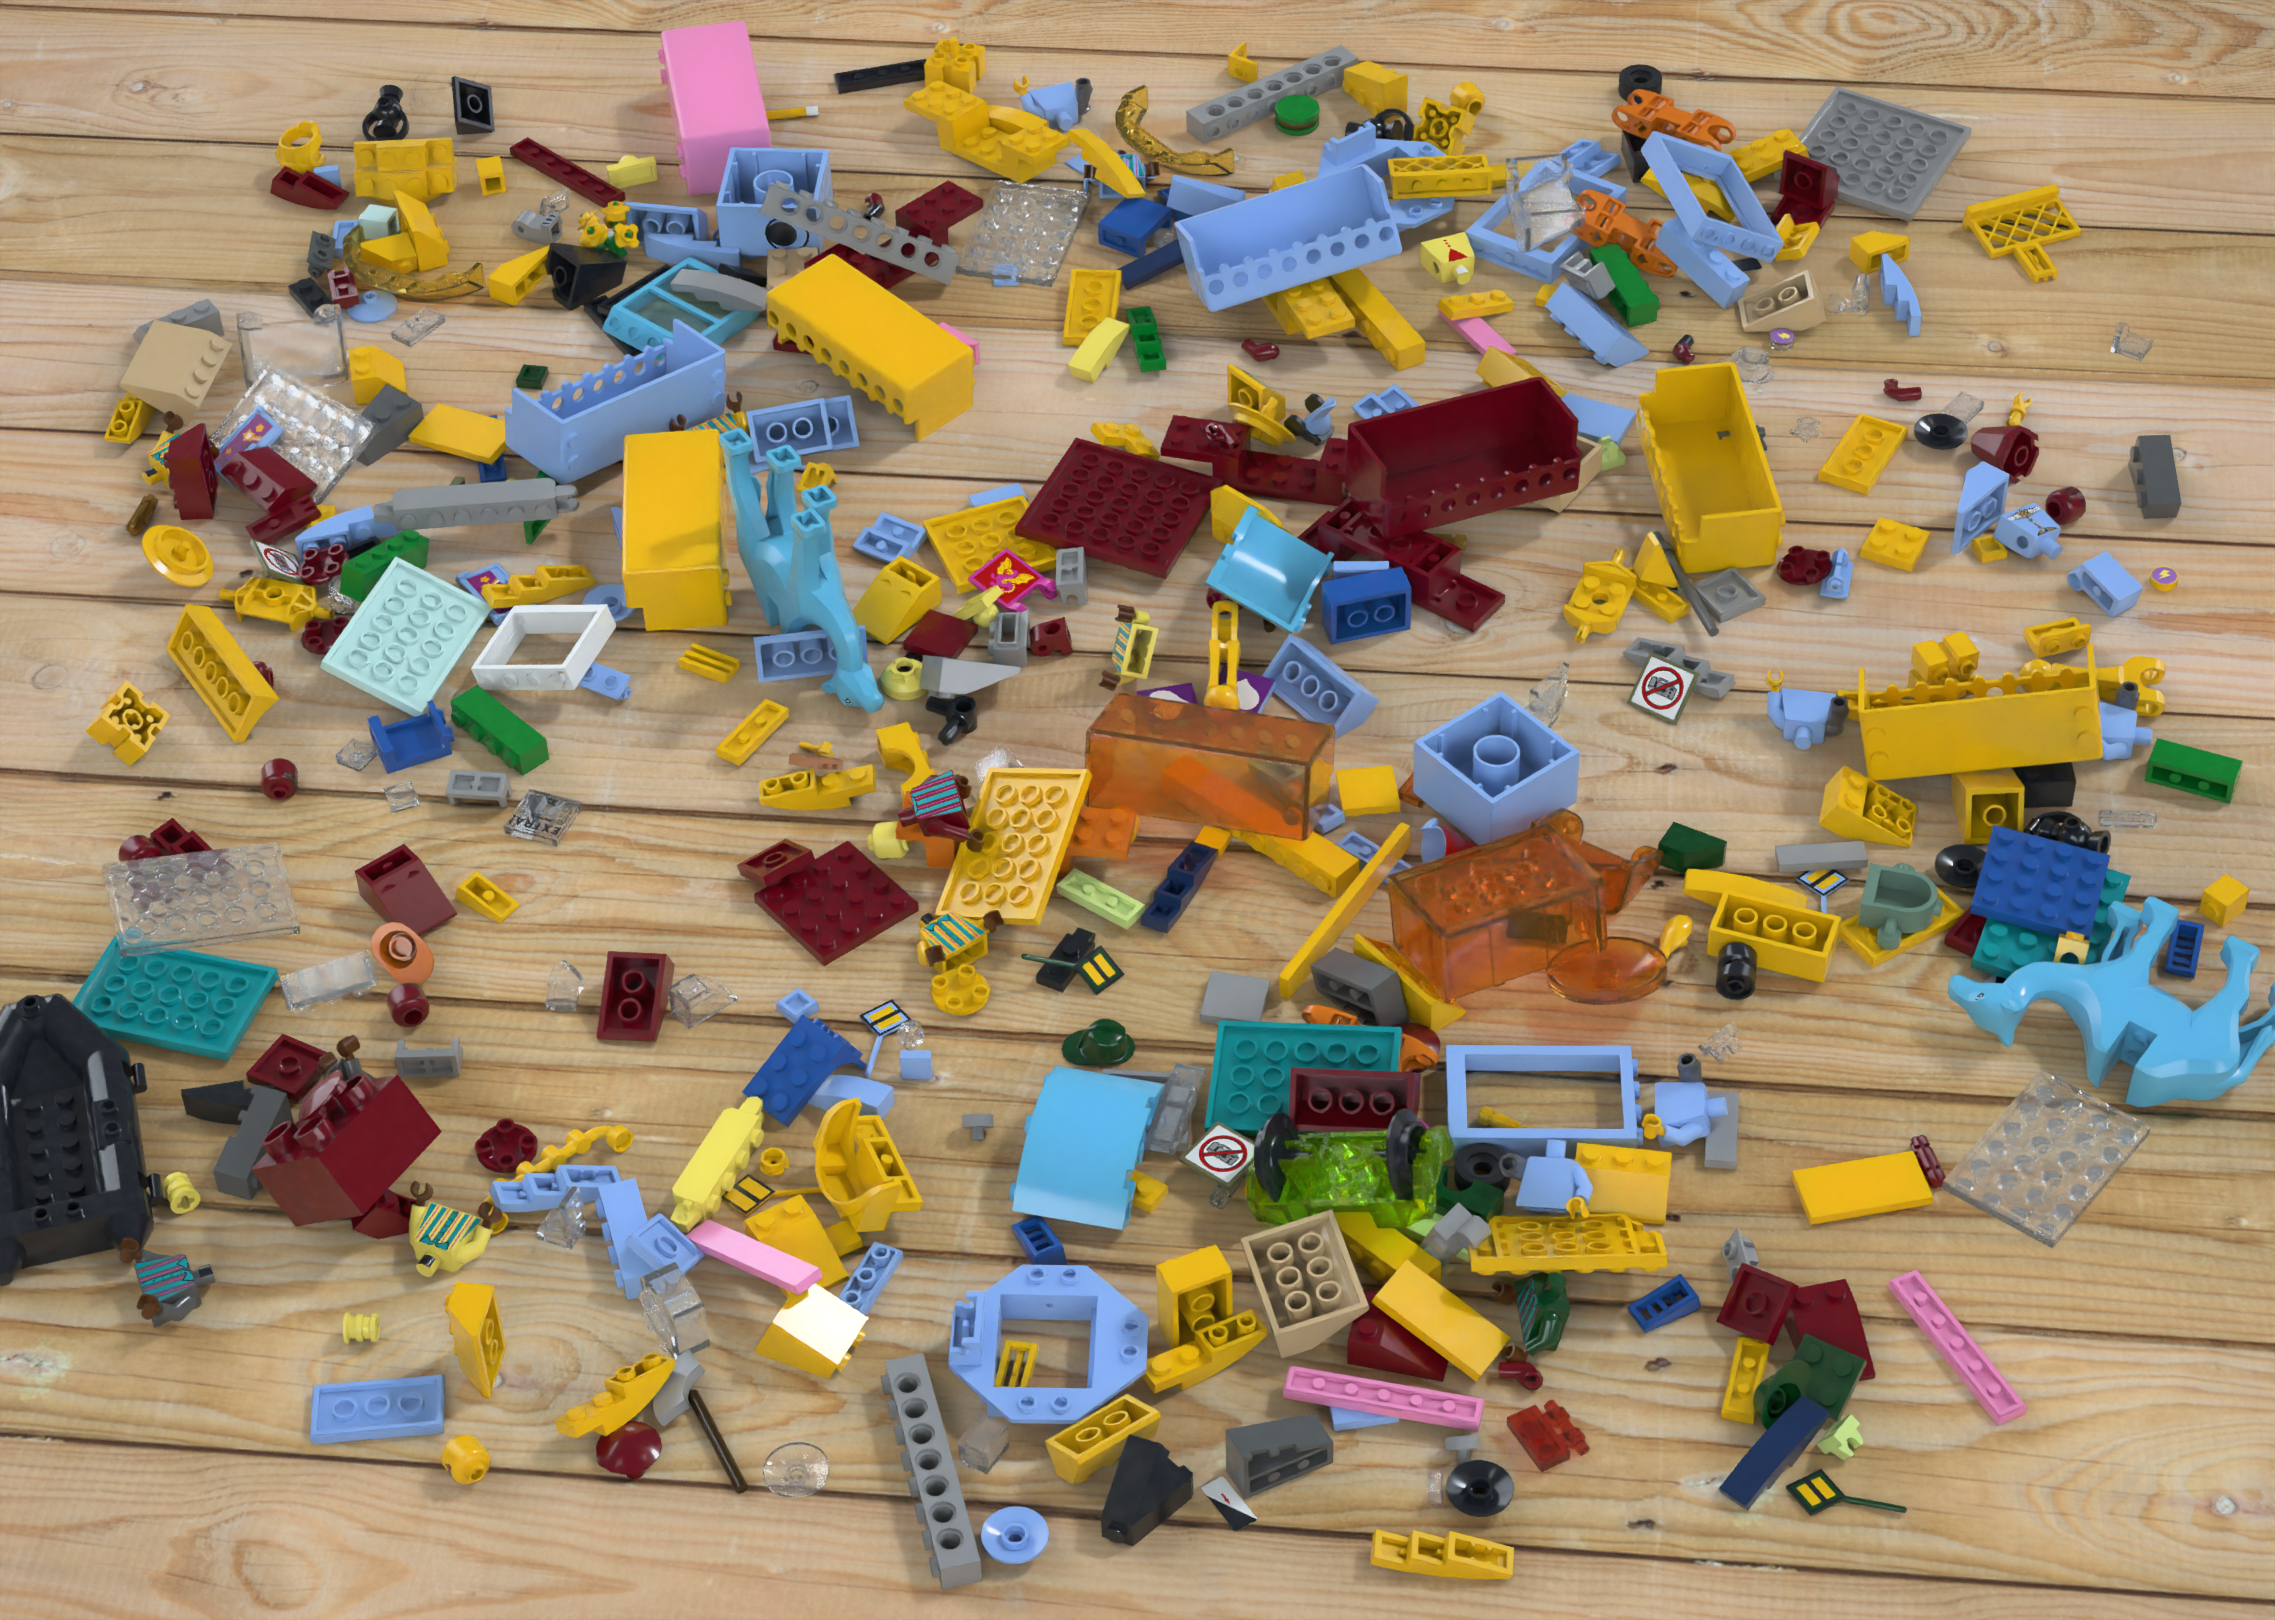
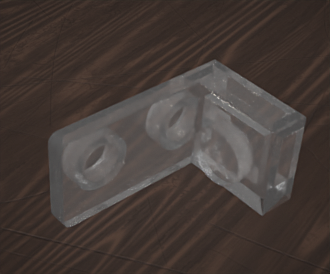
M572 1186L559 1205V1211L554 1209L549 1211L536 1231L538 1240L572 1250L577 1240L583 1238L587 1229V1222L584 1218L583 1201L581 1200L579 1187Z

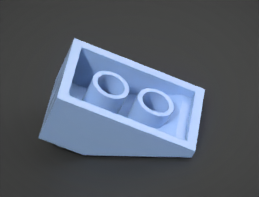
M1984 461L1967 471L1957 510L1952 554L1957 555L1971 543V539L1978 538L2004 514L2010 474Z

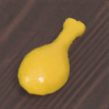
M1678 914L1672 917L1663 927L1660 934V948L1646 971L1649 978L1660 977L1670 954L1677 948L1688 944L1687 937L1693 926L1692 919L1689 916Z

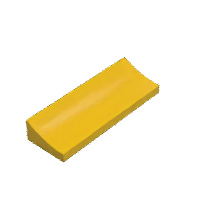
M186 604L165 650L232 740L244 743L257 721L280 698L212 609L206 606Z

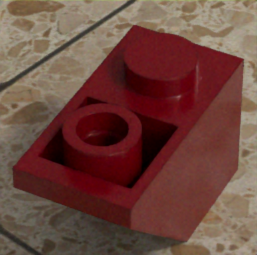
M387 1189L364 1215L351 1217L353 1230L378 1240L409 1233L412 1204H416V1200Z

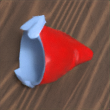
M1436 817L1429 820L1420 829L1424 833L1421 843V856L1424 865L1422 869L1431 877L1439 879L1441 871L1451 869L1469 857L1477 856L1480 853V847L1465 840L1456 831L1443 825H1437L1438 820Z

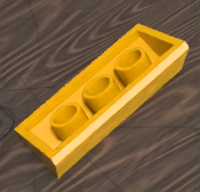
M1356 933L1354 936V955L1397 972L1400 977V986L1408 1016L1416 1023L1427 1026L1434 1032H1437L1466 1013L1462 1006L1390 943Z

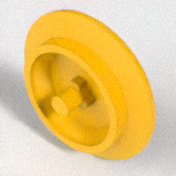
M1271 397L1267 405H1264L1260 412L1239 403H1229L1228 408L1235 415L1232 420L1233 423L1251 426V437L1253 439L1260 440L1274 447H1281L1283 442L1295 443L1297 440L1293 433L1273 420L1277 413L1275 409L1279 404L1277 399Z
M156 525L149 528L143 535L142 550L147 561L166 579L186 587H199L206 584L212 578L214 572L213 560L204 543L190 531L176 526Z

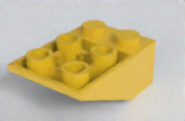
M901 555L881 569L852 610L857 625H865L866 634L886 645L923 618L929 609L933 610L942 603L941 578Z
M1844 765L1825 786L1818 824L1843 838L1909 848L1912 844L1918 805Z

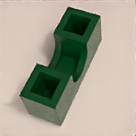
M1432 1160V1170L1428 1183L1420 1190L1418 1196L1411 1201L1442 1216H1445L1459 1202L1472 1216H1479L1486 1223H1489L1491 1218L1500 1216L1503 1213L1504 1190L1478 1179L1466 1190H1450L1447 1188L1448 1167Z

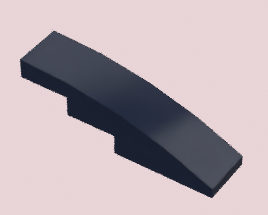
M1191 841L1168 867L1167 878L1154 891V901L1141 915L1140 925L1168 933L1186 910L1206 878L1218 855V849Z
M1802 1395L1773 1423L1741 1459L1719 1487L1720 1492L1748 1511L1766 1487L1770 1489L1787 1465L1790 1467L1794 1465L1831 1415L1830 1412Z

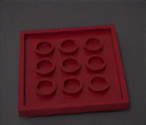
M849 841L816 858L815 861L807 864L806 869L803 871L791 873L782 878L781 883L771 887L767 886L754 894L755 903L823 966L828 965L919 911L918 902Z

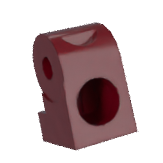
M1065 617L1037 624L1030 629V646L1034 655L1045 657L1061 650L1062 655L1073 653L1071 635Z

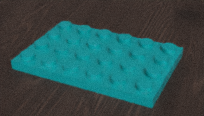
M2107 869L2084 965L2101 962L2103 952L2113 932V929L2106 921L2108 907L2114 901L2123 902L2131 878L2130 875ZM1987 918L1970 967L2007 979L2017 969L2033 962H2053L2058 937ZM2071 952L2063 954L2060 958V963L2078 964L2079 962L2078 957Z
M114 936L72 1003L113 1038L229 1061L279 975L277 968Z
M1219 1020L1204 1126L1205 1132L1219 1121L1243 1136H1257L1272 1114L1283 1112L1289 1116L1291 1067L1398 1072L1403 1035L1402 1027ZM1297 1131L1299 1138L1386 1142L1387 1135Z

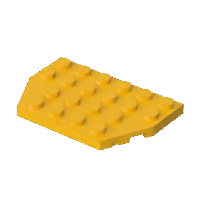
M1623 1213L1589 1214L1586 1218H1583L1581 1214H1575L1574 1219H1571L1569 1214L1494 1216L1487 1223L1491 1229V1235L1476 1249H1472V1246L1469 1245L1468 1251L1471 1272H1477L1481 1275H1493L1497 1271H1510L1512 1274L1522 1275L1527 1274L1529 1270H1542L1544 1273L1550 1274L1552 1272L1560 1273L1562 1270L1573 1269L1579 1273H1591L1594 1269H1607L1610 1272L1618 1273L1626 1271L1627 1268H1640L1642 1271L1654 1272L1660 1268L1668 1267V1254L1661 1233L1655 1230L1649 1231V1233L1643 1231L1642 1223L1631 1220L1630 1217Z

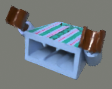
M1123 150L1115 152L1133 172L1146 192V183L1153 181L1156 176L1160 175L1159 162L1141 163L1137 154H1127ZM1084 165V178H1088L1094 185L1099 184V199L1126 198L1094 177L1097 170L1096 167Z

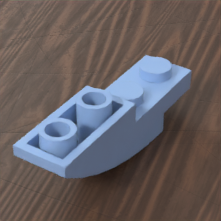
M371 505L328 518L305 530L295 540L301 562L304 560L302 557L303 553L311 548L320 550L331 547L334 544H341L344 549L352 547V544L363 542L374 536L379 539L398 535L403 531H397L395 524L375 523L374 512H372Z

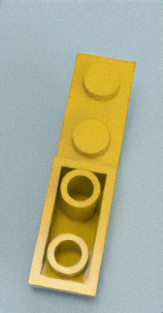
M126 392L124 399L119 398L104 436L105 442L132 443L144 431L156 408Z
M873 764L817 776L815 769H809L759 781V801L761 805L788 810H825L852 806V797L876 792V771Z
M1249 1309L1196 1331L1194 1341L1147 1359L1146 1373L1141 1377L1154 1394L1178 1385L1183 1391L1210 1378L1240 1359L1268 1335V1329L1255 1312Z
M653 1352L644 1355L641 1361L632 1366L618 1369L615 1375L604 1380L607 1392L594 1395L588 1403L568 1409L565 1415L555 1420L557 1432L574 1438H579L590 1431L604 1436L614 1432L635 1417L659 1392L676 1366L675 1359Z

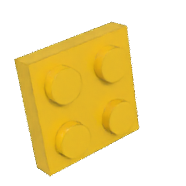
M1879 517L1861 547L1860 557L1912 572L1930 541L1931 532Z

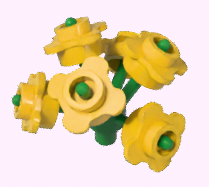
M619 201L609 202L608 207L601 209V213L606 214L603 217V222L606 225L598 223L600 218L596 215V209L592 213L586 211L584 214H581L578 223L581 225L577 231L581 229L584 231L581 234V238H579L578 246L597 249L608 248V250L624 258L627 255V251L624 248L630 246L634 249L639 245L637 240L638 227L635 224L626 226V212L630 211V206H623V203ZM607 227L613 229V231L607 234Z

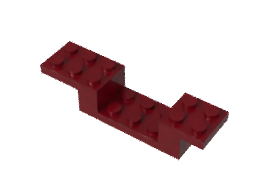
M948 180L895 211L896 226L909 230V236L918 238L919 235L928 237L933 240L932 244L941 247L942 244L949 245L948 228L983 208V199ZM889 239L888 241L882 243V244L879 245V246H881V247H887V246H889L890 243H891V239ZM840 243L804 263V269H807L828 255L835 254L886 290L916 273L869 254H861ZM905 243L901 247V253L905 256H910L915 251V246L911 243ZM935 252L927 253L924 258L925 263L930 265L938 260V254Z
M1173 415L1160 447L1161 456L1212 463V476L1224 479L1223 486L1228 485L1238 492L1339 506L1343 503L1348 492L1345 487L1347 440L1342 438L1328 437L1319 461L1291 457L1289 455L1251 451V426ZM1210 423L1229 426L1241 441V448L1236 452H1232L1225 443L1213 442L1205 433L1206 426Z
M1351 496L1332 512L1327 511L1297 537L1325 555L1330 551L1334 553L1331 559L1333 563L1334 561H1348L1353 555L1360 552L1376 561H1389V567L1391 568L1402 567L1411 586V603L1471 632L1476 631L1505 604V594L1460 573L1461 548L1425 531L1385 539Z

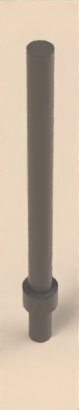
M1659 531L1653 532L1665 553L1680 588L1707 633L1711 637L1716 636L1719 633V629L1675 558L1673 547L1664 540Z

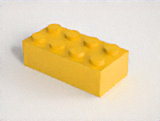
M1724 889L1709 928L1706 954L1718 957L1719 951L1723 946L1730 943H1744L1756 951L1757 967L1824 983L1838 944L1841 917Z

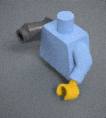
M1023 75L1022 77L1023 85L1018 83L1017 78H1015L1013 83V90L1021 94L1019 98L1024 111L1049 121V128L1051 129L1060 127L1062 130L1067 131L1073 127V124L1078 123V116L1086 114L1091 109L1089 100L1093 88L1088 78L1077 79L1075 91L1072 81L1028 92L1026 90L1029 85L1027 76Z
M1771 670L1768 671L1765 680L1766 684L1770 687V692H1768V716L1774 725L1782 730V736L1785 740L1794 741V745L1803 750L1808 749L1811 743L1821 744L1824 743L1826 737H1834L1843 733V723L1850 710L1846 698L1836 696L1833 693L1782 688V692H1779V687L1784 679L1783 671L1780 670V680L1773 681L1770 678Z
M2127 681L2121 684V688L2117 691L2115 705L2100 702L2103 741L2102 758L2106 761L2130 758L2133 744L2151 745L2153 729L2136 727L2137 712L2135 708L2140 693L2138 692V685L2134 682Z
M1692 1053L1682 1054L1678 1058L1677 1070L1680 1082L1655 1083V1114H1646L1641 1123L1642 1127H1644V1136L1648 1139H1654L1658 1136L1661 1148L1675 1144L1686 1146L1698 1138L1708 1136L1711 1133V1117L1728 1115L1725 1097L1709 1099L1705 1084L1702 1081L1701 1062Z
M1547 1140L1546 1157L1530 1156L1527 1160L1515 1153H1508L1500 1159L1499 1167L1505 1177L1517 1179L1521 1182L1516 1200L1517 1207L1526 1211L1566 1213L1570 1215L1571 1219H1574L1575 1214H1581L1583 1218L1589 1216L1587 1206L1593 1192V1185L1580 1163L1573 1159L1565 1158V1141Z

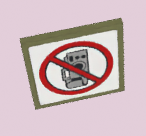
M251 538L249 542L264 569L262 571L264 578H269L273 575L272 579L282 581L283 579L295 584L311 586L303 583L298 574L300 563L295 554Z
M1650 652L1627 704L1677 725L1700 673Z
M1217 1121L1179 1158V1162L1230 1190L1254 1166L1255 1142Z

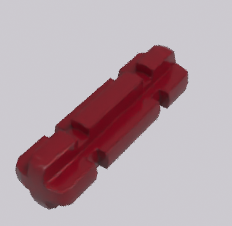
M1925 1135L1912 1137L1910 1147L1914 1154L1917 1155V1161L1927 1177L1926 1180L1929 1186L1933 1189L1942 1188L1946 1184L1947 1177L1940 1168L1941 1165L1932 1147H1930L1927 1137Z

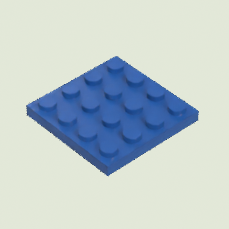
M1994 825L1969 913L2059 937V933L2066 935L2067 931L2077 932L2085 935L2084 940L2089 941L2110 855Z

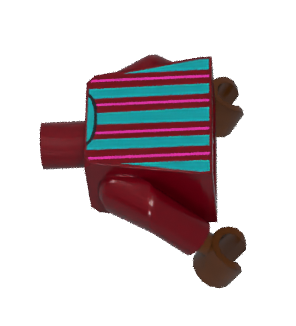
M953 770L941 775H930L920 785L912 788L910 795L913 806L898 811L903 828L918 823L924 836L949 838L962 843L967 841V848L972 852H980L984 846L982 841L984 833L982 830L973 829L971 833L968 832V829L971 827L963 799L970 796L972 787L967 785L968 779L965 776H959L956 779Z

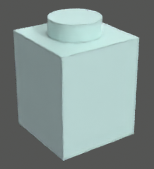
M369 204L359 217V227L362 230L363 238L375 240L397 234L400 227L396 208Z

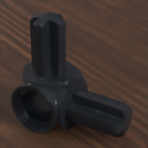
M933 696L928 697L925 705L926 710L946 717L947 724L938 734V740L943 745L948 746L954 742L960 733L968 734L977 728L976 702L973 698L960 696L949 702Z

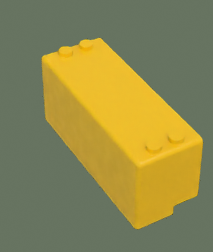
M835 254L828 255L767 292L768 328L774 327L778 330V342L780 344L791 339L797 343L800 351L807 350L814 355L818 364L824 362L831 367L835 376H844L850 381V385L854 389L861 388L868 393L871 401L878 400L885 405L889 414L895 412L904 419V424L909 425L915 421V439L918 441L973 407V386L975 385L973 377V366H975L973 349ZM807 336L811 338L814 346L809 343ZM825 348L830 352L832 359L826 354ZM843 361L848 365L849 371L844 367ZM860 373L865 376L867 384L862 380ZM878 386L883 389L885 396L881 394ZM896 398L902 403L903 409L898 405Z
M1733 362L1656 369L1654 392L1641 393L1639 395L1636 429L1669 539L1675 551V558L1685 574L1721 571L1732 567L1740 569L1773 565L1776 559L1777 546H1782L1783 544L1780 527L1785 526V513L1782 510L1783 507L1736 364ZM1723 431L1730 432V436H1724L1722 440L1719 439L1717 432Z
M717 429L626 435L623 439L622 579L626 606L628 608H643L646 631L725 626L728 624V606H732L731 589L728 590L730 580L729 570L727 569L726 468L723 465L725 463L724 453L719 444L720 432Z
M2093 643L2087 644L2089 670L2072 671L2070 666H2063L2060 673L2043 674L2042 670L2034 669L2031 672V676L2014 677L2013 673L2005 672L2002 675V679L1985 680L1982 675H1976L1973 678V682L1956 683L1953 678H1947L1944 681V685L1927 686L1924 681H1918L1915 684V688L1898 689L1897 685L1889 684L1886 691L1869 692L1865 668H1859L1858 713L1868 778L1873 781L2102 758L2101 714ZM2080 678H2086L2090 681V687L2076 688L2074 683ZM2051 681H2056L2062 685L2061 690L2047 691L2045 686ZM2027 684L2032 687L2033 691L2031 693L2018 694L2016 688L2019 685ZM1998 687L2004 693L2002 696L1989 697L1987 691L1990 688ZM1969 690L1975 696L1973 699L1960 700L1958 694L1961 691ZM1940 693L1945 696L1946 700L1944 702L1931 703L1929 697L1932 694ZM1911 696L1916 699L1917 703L1916 705L1902 706L1900 701L1903 697ZM1877 699H1883L1888 703L1887 708L1874 709L1871 704Z

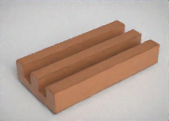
M789 754L790 765L819 770H842L843 760L839 758L816 754Z

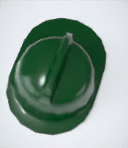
M1111 1019L1094 1021L1087 1029L1079 1030L1069 1035L1062 1045L1063 1056L1069 1062L1076 1065L1121 1064L1128 1061L1135 1051L1134 1041L1126 1034V1028Z
M1801 1359L1790 1360L1784 1363L1774 1375L1765 1379L1757 1386L1753 1395V1406L1757 1415L1762 1419V1424L1766 1430L1802 1395L1807 1397L1812 1382V1370L1807 1362Z

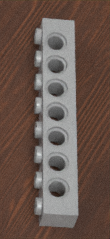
M1340 45L1186 111L1187 131L1202 144L1210 142L1275 114V105L1283 97L1306 95L1312 98L1342 85L1344 69L1357 65L1358 58Z
M778 180L776 184L770 182L760 208L761 214L950 285L960 259L959 254L955 253L956 248L946 244L938 247L933 245V240L922 235H919L918 238L909 236V230L902 227L888 228L885 226L886 222L881 219L871 217V220H867L861 217V212L852 208L844 211L837 208L838 203L824 198V201L820 202L813 199L815 195L810 192L800 190L797 193L790 190L791 185ZM786 198L796 200L797 206L794 210L787 211L782 207V203ZM810 207H817L820 209L821 214L818 219L810 220L806 216V211ZM841 216L844 219V225L840 229L832 228L830 226L832 217ZM858 225H864L868 228V233L863 238H858L854 235V229ZM882 234L891 236V243L887 247H881L877 243L878 237ZM905 243H911L915 246V251L910 256H905L901 253V247ZM929 252L938 254V261L934 265L925 263L924 258Z
M921 1353L885 1361L886 1375L881 1376L884 1395H891L892 1400L887 1401L891 1420L897 1419L898 1426H894L898 1446L904 1445L905 1451L901 1452L904 1471H911L912 1477L908 1478L910 1494L912 1498L918 1497L919 1503L915 1504L917 1520L919 1524L925 1523L926 1530L922 1531L925 1550H932L934 1556L929 1558L933 1578L939 1577L942 1590L981 1582V1560L924 1354Z

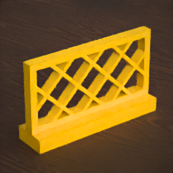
M1486 154L1387 159L1393 199L1492 195V168H1489Z
M2056 184L1969 205L1966 207L1962 222L1966 231L1972 229L1991 259L2012 254L2014 246L2038 242L2040 246L2078 237L2081 234V229L2059 199L2060 190ZM2056 208L2059 214L2056 215L2045 210ZM2033 214L2038 217L2035 221L2023 216ZM2042 217L2054 221V225L2050 226L2039 221ZM2012 220L2015 221V224L2011 226L2002 223V221ZM2021 223L2033 228L2031 232L2017 228L2018 224ZM2060 223L2068 226L2070 230L2065 231L2056 228V226ZM1988 225L1993 227V230L1989 232L1980 227ZM1997 229L2010 233L2007 238L1995 234ZM2038 229L2049 233V235L2040 236L2034 234V232ZM2017 235L2026 238L2027 241L2019 242L2013 240L2012 237ZM1993 240L2005 244V246L1994 249L1990 242Z

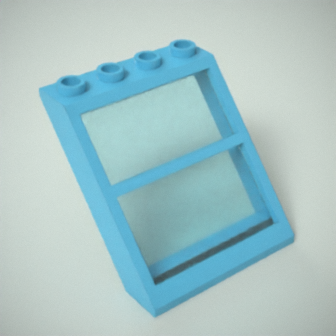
M690 256L614 305L602 330L643 352L647 345L652 348L662 345L664 338H669L673 341V320L679 319L716 345H720L757 320L761 311L721 310L717 301H697L693 292H673L670 283L681 269L702 270L720 274L718 270ZM663 353L658 354L655 359L661 361Z

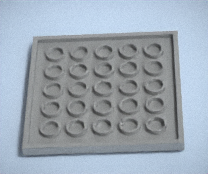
M1836 87L1798 139L1807 148L1809 159L1830 166L1840 176L1836 199L1911 222L1970 138L1972 128ZM1782 169L1774 172V179L1781 180Z

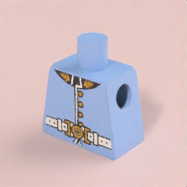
M2036 503L2001 515L1993 534V538L2029 559L2045 554L2054 560L2061 554L2063 549L2056 542L2061 531L2060 526Z

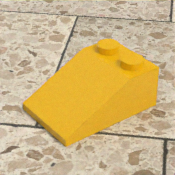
M801 1194L744 1220L746 1236L818 1267L823 1277L816 1284L826 1291L849 1280V1275L816 1214ZM779 1287L788 1299L792 1292Z

